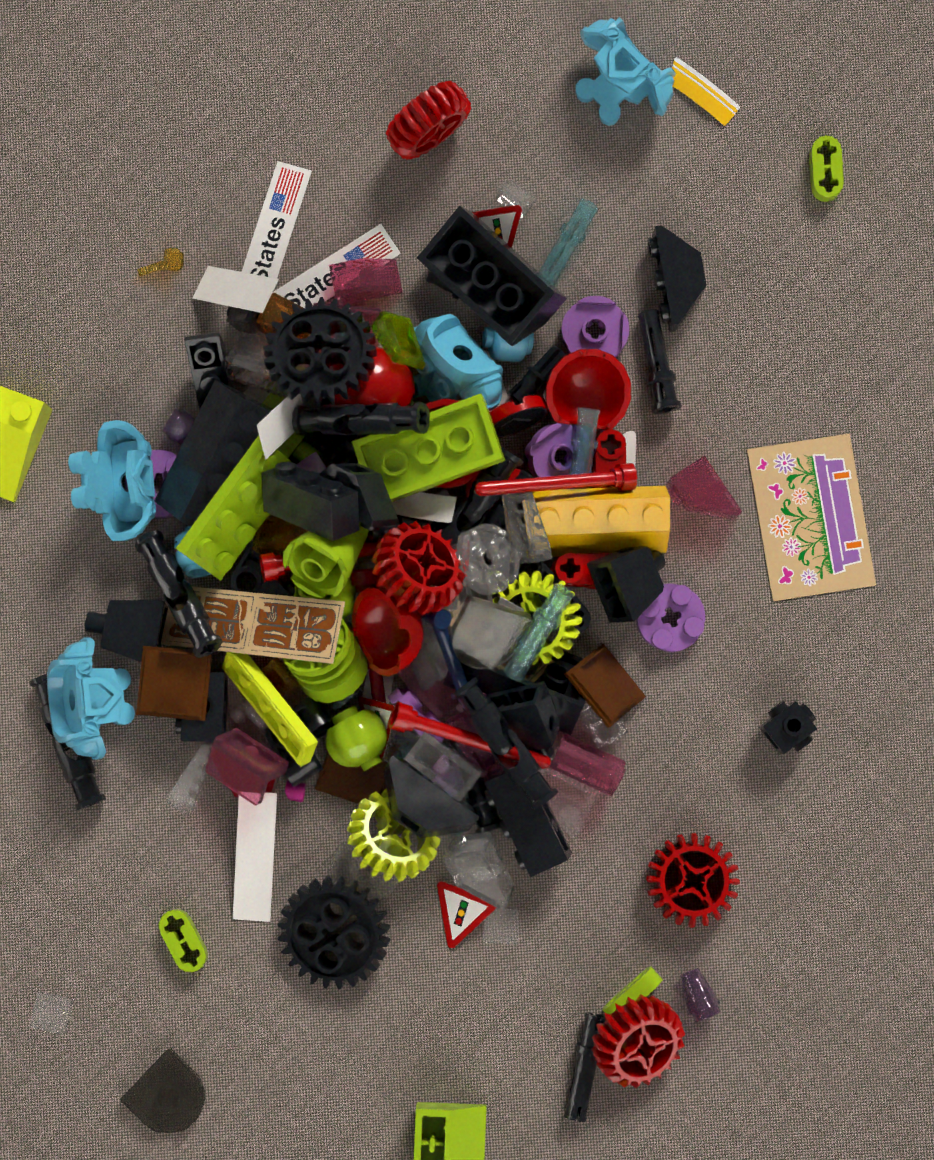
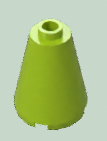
M359 522V531L335 541L307 531L292 540L283 552L284 567L289 566L293 573L291 580L305 593L316 598H325L326 595L338 596L347 585L369 530L361 527V522Z

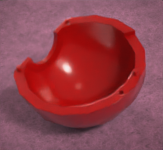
M376 346L377 356L372 358L374 359L375 369L367 370L369 381L358 379L360 391L357 392L351 388L347 389L349 398L347 400L340 394L335 395V404L371 405L373 403H398L400 406H407L415 392L414 377L407 364L399 355L391 350ZM336 364L334 370H340L344 365Z
M579 349L563 356L551 369L546 382V404L553 420L557 423L584 425L602 430L613 429L625 416L631 401V381L625 366L612 354L599 349Z
M370 587L360 592L354 602L352 613L353 628H351V631H353L354 636L358 637L362 651L371 663L369 667L379 675L390 677L409 667L417 658L424 640L422 618L418 609L409 613L405 604L396 607L397 600L393 596L385 598L386 588Z

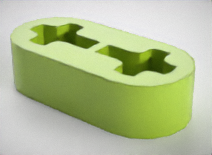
M822 136L815 140L809 152L810 183L814 197L819 201L829 202L837 198L844 184L842 148L834 137ZM822 146H827V150L833 152L828 159V165H824L823 154L817 153L821 150ZM825 173H828L829 183L835 184L830 192H826L825 187L819 186L825 178Z
M181 909L166 912L159 921V930L175 963L185 972L192 973L198 971L207 962L208 952L191 917ZM173 916L176 920L182 918L184 925L180 927L184 939L181 940L175 930L168 931L167 926L171 923L169 917ZM185 941L192 951L199 950L200 956L196 958L197 965H194L191 961L185 963L183 960V956L187 954L183 945Z
M649 966L618 992L602 1008V1011L612 1014L616 1010L615 1003L623 1006L626 1004L627 997L635 1001L640 994L647 997L658 987L663 979L652 966Z

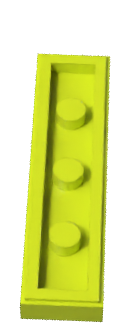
M226 652L222 669L296 763L300 767L310 763L318 744L316 738L248 654Z

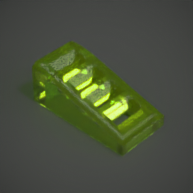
M381 311L371 326L378 342L393 362L423 370L426 364L411 318Z

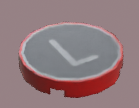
M538 395L524 396L522 398L523 403L515 405L514 401H509L490 411L497 437L502 438L514 435L543 420L549 413L545 399Z

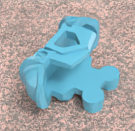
M620 17L616 20L612 18L609 20H598L589 27L585 26L580 31V36L586 46L598 51L594 60L600 75L595 80L590 78L579 80L576 84L577 98L584 103L591 102L594 99L600 105L599 118L601 122L608 126L616 124L621 114L619 104L623 100L638 105L648 96L654 113L663 116L673 96V78L676 72L672 68L661 70L653 62L651 63L632 43L626 32L624 21Z
M447 314L429 318L421 322L417 327L412 328L410 332L411 342L417 349H420L419 355L415 359V366L420 374L413 376L415 392L412 398L426 396L430 402L444 398L452 400L462 398L464 400L482 393L489 411L499 405L503 389V368L501 365H497L477 342L468 335V332L456 316Z
M120 420L103 423L98 431L97 451L92 452V455L88 451H79L70 454L68 459L70 471L73 474L81 475V486L73 488L71 491L73 506L76 509L90 508L98 514H103L104 529L112 541H128L135 538L145 530L150 521L155 518L156 504L153 498L155 497L150 442L146 441L145 437L132 424ZM125 474L129 492L125 491L122 486V478Z
M83 637L79 642L67 646L64 652L58 656V659L51 661L48 667L47 689L53 735L59 743H66L67 747L72 748L77 755L99 760L106 754V748L99 732L100 725L112 722L117 725H126L134 719V708L124 701L123 692L131 684V676L127 670L122 668L115 670L114 668H92L95 641L90 637Z

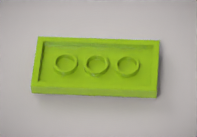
M482 393L430 412L429 428L425 434L408 430L401 431L399 434H371L352 441L358 463L381 474L391 502L505 461L485 397Z
M258 435L176 549L221 581L270 515L264 512L261 473L275 468V465L278 463L291 461L278 449L265 460Z

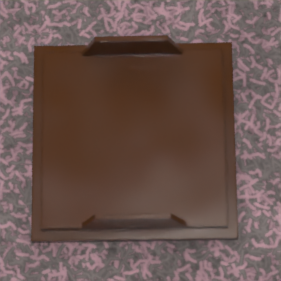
M604 644L564 674L607 728H610L646 697Z
M143 646L136 715L205 721L212 654L198 658L192 650Z
M388 742L384 758L381 759L382 762L366 771H363L361 766L345 767L339 765L327 751L322 766L323 770L320 771L315 790L357 804L362 799L366 798L369 800L371 793L375 791L381 795L387 789L383 770L392 756L398 757L401 746Z

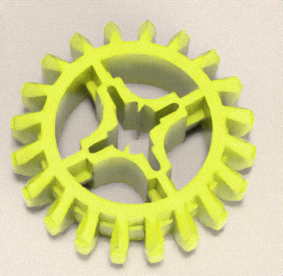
M540 571L533 572L531 578L526 572H522L519 574L518 580L511 577L506 581L507 587L501 586L497 589L500 598L502 597L512 603L520 593L523 598L520 604L521 608L524 609V613L505 651L507 655H510L514 650L517 651V662H522L527 655L530 665H535L539 658L544 664L549 663L552 660V656L559 659L564 655L563 649L570 650L574 644L571 639H576L580 634L578 629L573 626L581 624L582 618L573 615V613L581 607L579 603L570 604L569 601L575 596V592L569 591L567 594H564L562 589L566 585L565 581L562 580L558 584L553 585V574H548L542 581ZM539 594L547 597L554 606L545 605L541 601ZM495 597L491 600L490 604L494 608H496L499 598ZM491 611L489 613L488 618L491 619L494 611ZM533 612L534 615L538 614L539 617L546 616L537 624L536 621L533 622L531 619L524 620ZM555 618H560L558 634L553 641L549 642L547 634L550 633L548 624ZM517 630H523L528 633L531 641L522 637Z
M387 789L381 795L375 791L371 793L369 800L365 798L360 801L359 809H354L351 814L353 821H350L347 826V831L351 833L347 839V844L356 846L352 851V857L361 856L363 858L360 863V869L367 867V865L373 868L371 871L372 877L376 876L379 871L383 872L385 882L389 881L393 874L398 882L404 881L406 875L412 879L419 874V870L425 871L430 865L429 861H433L436 857L437 851L435 848L440 845L441 839L437 836L426 838L417 836L418 849L413 854L410 848L412 843L409 838L413 832L392 818ZM375 817L378 822L376 825L378 833L374 838H371L369 821Z

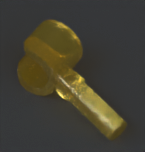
M178 248L165 249L164 261H157L156 263L138 268V274L141 277L159 270L179 271L184 265V253L180 252Z

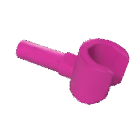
M287 778L285 786L287 798L291 801L303 802L306 784L300 783L293 787Z

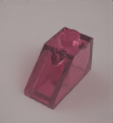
M360 258L329 265L335 298L338 300L339 306L403 293L396 259Z
M705 455L670 477L667 482L670 486L667 489L670 498L676 506L682 504L686 511L734 520L742 513V510Z

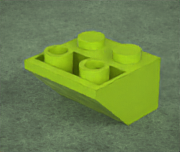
M417 1102L414 1160H484L487 1105Z

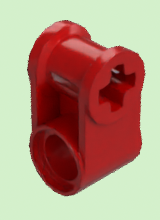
M609 429L600 433L593 444L592 473L609 472L617 464L626 463L627 444L622 433ZM607 438L611 439L612 444L618 446L612 454H608L607 448L601 447L607 441ZM608 485V486H596V487H591V488H612V487H611V485Z
M566 553L553 561L550 570L559 580L565 581L566 587L596 589L587 563L610 553ZM567 562L569 568H574L575 571L568 578L566 572L560 570V567Z

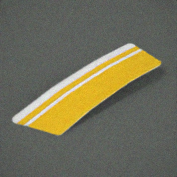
M676 57L674 59L672 69L676 72V75L673 78V87L705 109L722 125H726L740 109V106L698 71Z

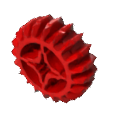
M439 82L436 86H430L428 90L421 92L416 98L411 99L410 103L402 107V110L394 116V120L389 123L385 133L386 138L395 153H398L402 159L419 158L422 154H427L431 149L446 141L450 135L454 134L458 127L462 126L463 121L467 119L472 108L470 106L471 102L468 100L464 90L461 87L459 88L455 82Z
M417 521L409 525L403 522L396 528L390 529L377 543L376 552L371 560L375 564L372 574L381 577L378 580L377 586L387 589L385 598L393 596L397 600L396 607L405 604L409 613L418 609L422 616L430 611L435 614L446 606H450L461 593L464 587L462 583L467 576L462 571L465 562L457 559L461 550L451 547L452 539L445 540L441 537L442 529L433 532L430 524L421 527Z
M690 833L689 843L686 844L683 835L679 834L676 836L677 847H674L669 840L664 841V845L669 851L666 855L658 849L654 851L655 856L662 859L659 865L654 862H648L647 866L657 870L656 876L646 875L645 880L647 882H656L657 887L648 889L647 893L649 896L660 895V898L653 903L656 909L665 904L667 905L662 914L664 918L668 919L673 912H676L675 924L681 925L684 917L688 916L687 923L690 928L695 927L696 917H700L703 926H708L709 919L707 914L711 913L716 920H720L722 917L717 908L721 906L727 911H730L732 908L724 899L726 895L735 899L738 896V893L728 890L729 884H740V879L729 878V873L736 872L738 866L736 864L726 866L725 862L730 860L733 855L731 852H725L721 856L718 854L723 847L721 842H716L712 848H709L710 836L704 835L701 844H698L697 834ZM700 851L708 855L712 860L699 867H692L684 859L682 853ZM674 861L679 872V878L671 886L672 888L666 891L665 874L669 864ZM685 869L695 875L701 873V880L697 881L700 882L698 888L702 894L690 885L684 887V880H688L685 878L687 874ZM718 869L720 884L716 895L712 899L707 890L706 883L714 874V871ZM687 893H694L704 906L693 909L683 908L672 900Z
M640 994L636 1001L627 997L626 1004L623 1006L615 1003L616 1010L612 1014L605 1013L606 1021L596 1024L599 1033L592 1036L594 1041L592 1051L597 1062L596 1065L613 1083L617 1082L624 1088L630 1084L637 1089L641 1082L649 1086L652 1078L658 1077L662 1079L661 1073L665 1069L672 1070V1060L680 1059L677 1050L685 1047L682 1039L685 1036V1032L678 1014L663 1000L660 1001L653 995L647 998Z

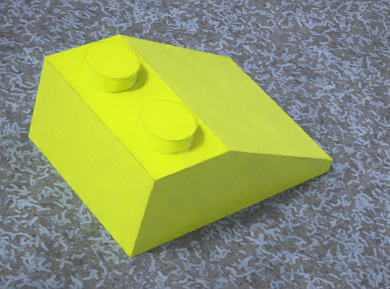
M0 386V497L15 503L53 409L43 401Z

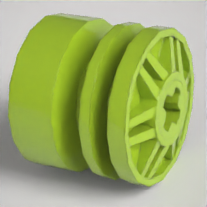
M343 618L341 620L333 664L282 658L304 693L313 700L324 703L340 701L353 694L363 683L368 671L367 657Z

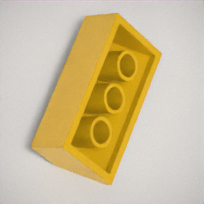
M640 486L631 491H618L617 488H586L529 493L531 550L538 557H560L566 553H613L620 549L647 546L650 551L656 550L660 553H667L670 535V495L666 486Z

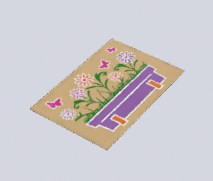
M850 433L747 449L772 600L779 601L876 586Z

